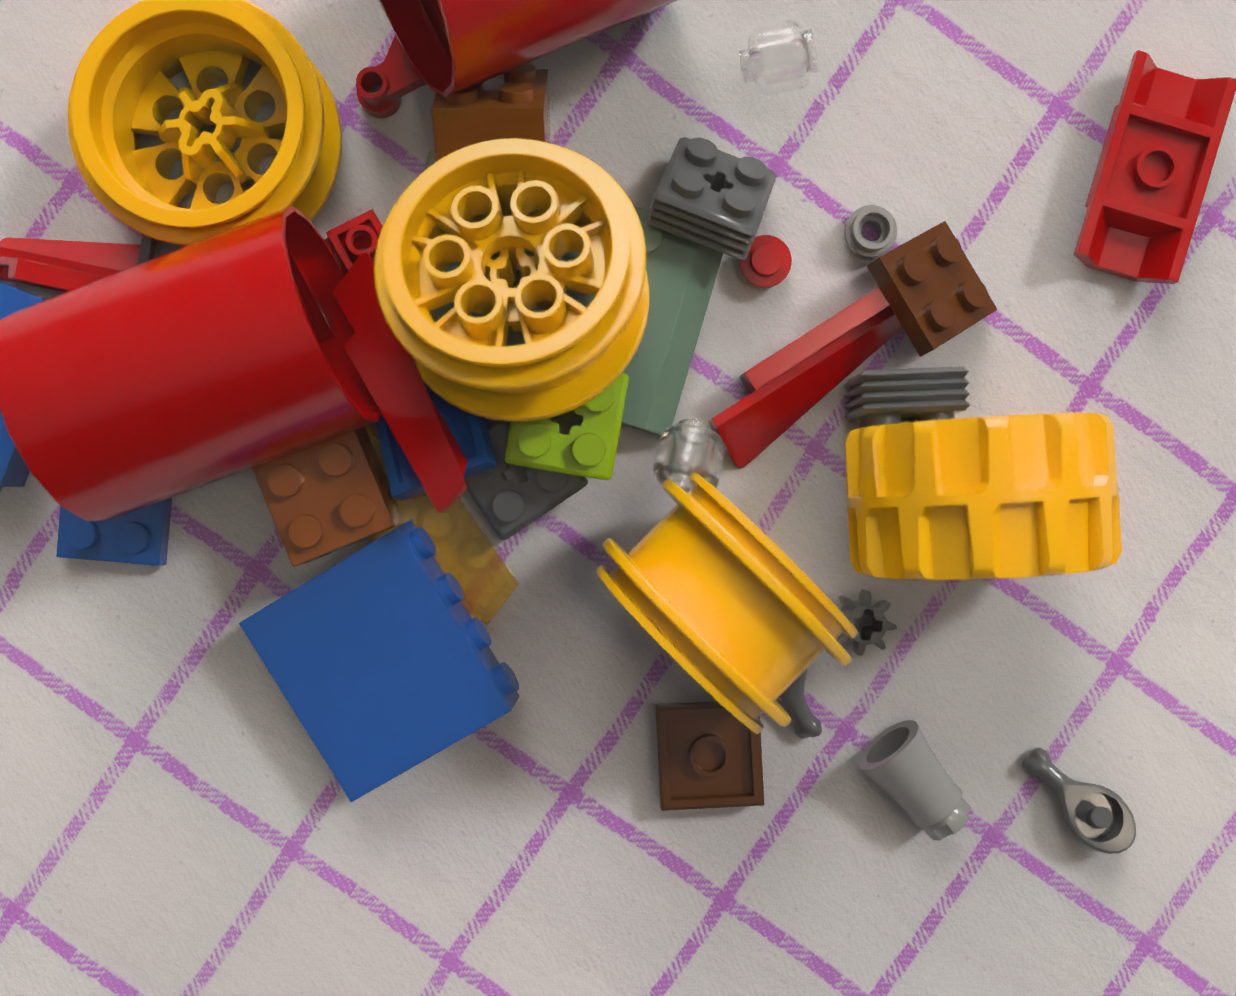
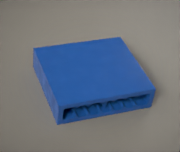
M412 520L398 526L239 623L350 802L357 800L509 713L520 697L517 692L519 690V683L514 672L505 662L501 664L498 662L489 647L492 644V640L487 628L479 618H471L462 603L464 593L460 584L451 573L447 572L444 574L434 557L436 547L431 537L422 527L416 528Z

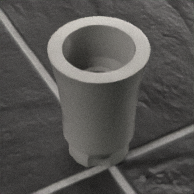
M902 721L889 727L872 740L860 755L858 760L859 768L876 781L902 807L914 824L923 828L931 839L940 841L948 835L956 834L968 822V814L971 807L962 798V791L947 774L931 750L916 721Z

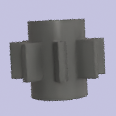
M866 589L860 591L859 600L851 601L843 595L839 596L840 603L843 605L840 611L851 623L853 618H861L863 611L864 614L872 618L871 626H863L861 634L856 629L858 634L853 638V650L859 656H863L866 645L874 644L884 650L886 646L882 637L885 635L886 630L897 629V625L887 621L883 614L890 608L891 604L886 600H881L873 606L870 605L872 596L870 591ZM844 633L836 639L840 645L850 640Z

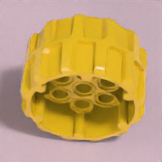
M1090 412L1046 413L884 424L861 427L849 431L844 441L850 562L856 572L871 577L905 580H978L1041 577L1103 569L1109 567V565L1116 564L1121 555L1120 505L1116 475L1114 426L1106 414Z

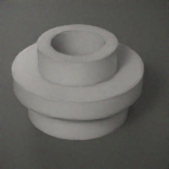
M863 206L853 212L846 222L844 229L846 243L855 254L861 257H879L885 254L895 243L897 237L896 221L889 211L880 206ZM866 224L873 225L878 231L877 240L867 241L861 234L862 226Z

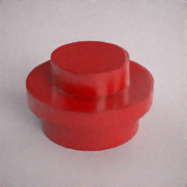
M761 235L754 238L747 258L739 260L742 275L750 284L760 288H770L780 284L787 277L791 269L792 257L789 248L781 239L771 235Z

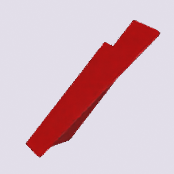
M7 237L0 241V279L66 293L136 266L140 245Z
M365 251L332 291L355 331L343 347L438 513H445L467 490L463 477L468 460L429 396L413 356L397 340L384 318L375 288V265L370 253Z
M879 287L740 376L750 394L707 421L737 468H744L903 328Z

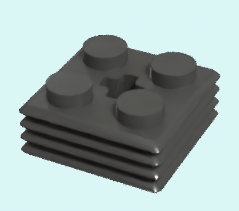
M680 138L654 195L646 221L650 226L736 259L745 260L757 234L777 176L774 171L767 169L766 165L759 159L753 157L738 158L718 150L714 143L704 138Z
M965 367L864 370L843 385L848 390L843 395L848 400L843 406L848 410L844 417L848 421H858V428L901 423L902 419H909L910 422L955 419L956 413L965 411L970 406L965 400L970 393L964 389L970 383L964 378L969 371Z
M495 420L487 427L497 467L464 478L468 492L499 538L506 540L587 486L588 480L582 476L528 467L525 471L528 480L525 483H521L518 479L508 481L505 472L508 471L509 464L505 461V453L511 422Z

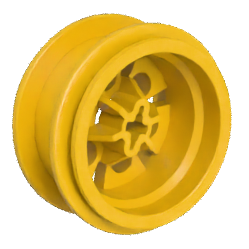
M142 0L113 18L97 34L81 58L71 85L68 102L69 140L74 159L83 179L98 201L112 215L137 232L155 240L174 245L188 246L290 206L302 212L312 222L323 208L336 182L342 155V129L339 112L332 92L323 75L308 58L293 34L270 13L247 0ZM249 60H252L262 65V68L248 87L244 89L242 83ZM184 70L192 89L185 85L178 90L170 79ZM219 80H228V84L211 89ZM266 103H275L273 115L266 121L256 122L258 109ZM183 107L179 119L168 120V116L173 110ZM204 124L209 126L215 124L216 128L212 134L205 131L201 133L202 126ZM141 134L159 136L164 141V144L140 149ZM284 134L282 140H279V139H270V138H277V137L282 136V135ZM236 138H241L239 148L232 154L230 150L235 145ZM271 154H277L265 174L260 175L259 165L263 158ZM217 156L220 157L221 161H215ZM182 159L184 174L177 179L171 180L170 170L172 166ZM252 178L256 183L249 188L245 182ZM233 182L234 193L232 197L225 203L217 204L216 193L219 187L224 183ZM195 192L190 209L177 207L186 194Z
M517 138L484 141L459 149L431 165L410 184L391 209L378 239L374 266L375 288L386 322L404 349L413 356L423 382L446 402L473 415L492 420L522 422L546 419L576 409L606 390L621 375L635 355L643 338L649 313V283L646 271V247L639 217L632 202L611 175L587 157L570 149L551 143ZM525 249L533 252L534 255L529 257L526 255ZM500 250V256L495 260L491 259V256ZM577 252L581 254L573 261L561 262L564 253ZM462 262L456 270L444 272L450 263ZM520 269L522 278L518 287L513 288L514 281L516 280V270ZM569 289L596 297L586 308L567 296L566 290ZM454 301L455 306L435 322L432 310ZM537 307L547 310L541 313L533 312ZM471 313L486 315L480 318L470 317ZM509 326L512 327L513 332L523 330L525 345L506 347Z
M693 472L688 477V480L694 486L688 494L675 482L666 479L661 486L677 505L629 553L616 541L608 538L602 545L617 565L610 570L602 564L596 570V573L611 593L642 627L741 723L754 733L759 734L764 729V725L758 717L764 712L780 726L786 727L791 722V717L776 699L824 651L842 666H847L852 659L836 639L842 633L853 639L858 634V631L837 606L772 540L702 476Z

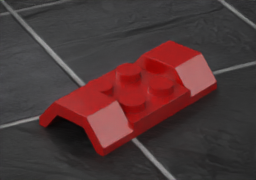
M1137 50L1134 53L1119 104L1115 106L1085 204V207L1088 208L1074 255L1086 267L1135 282L1178 283L1236 92V79L1230 77L1194 79L1157 68L1147 52Z

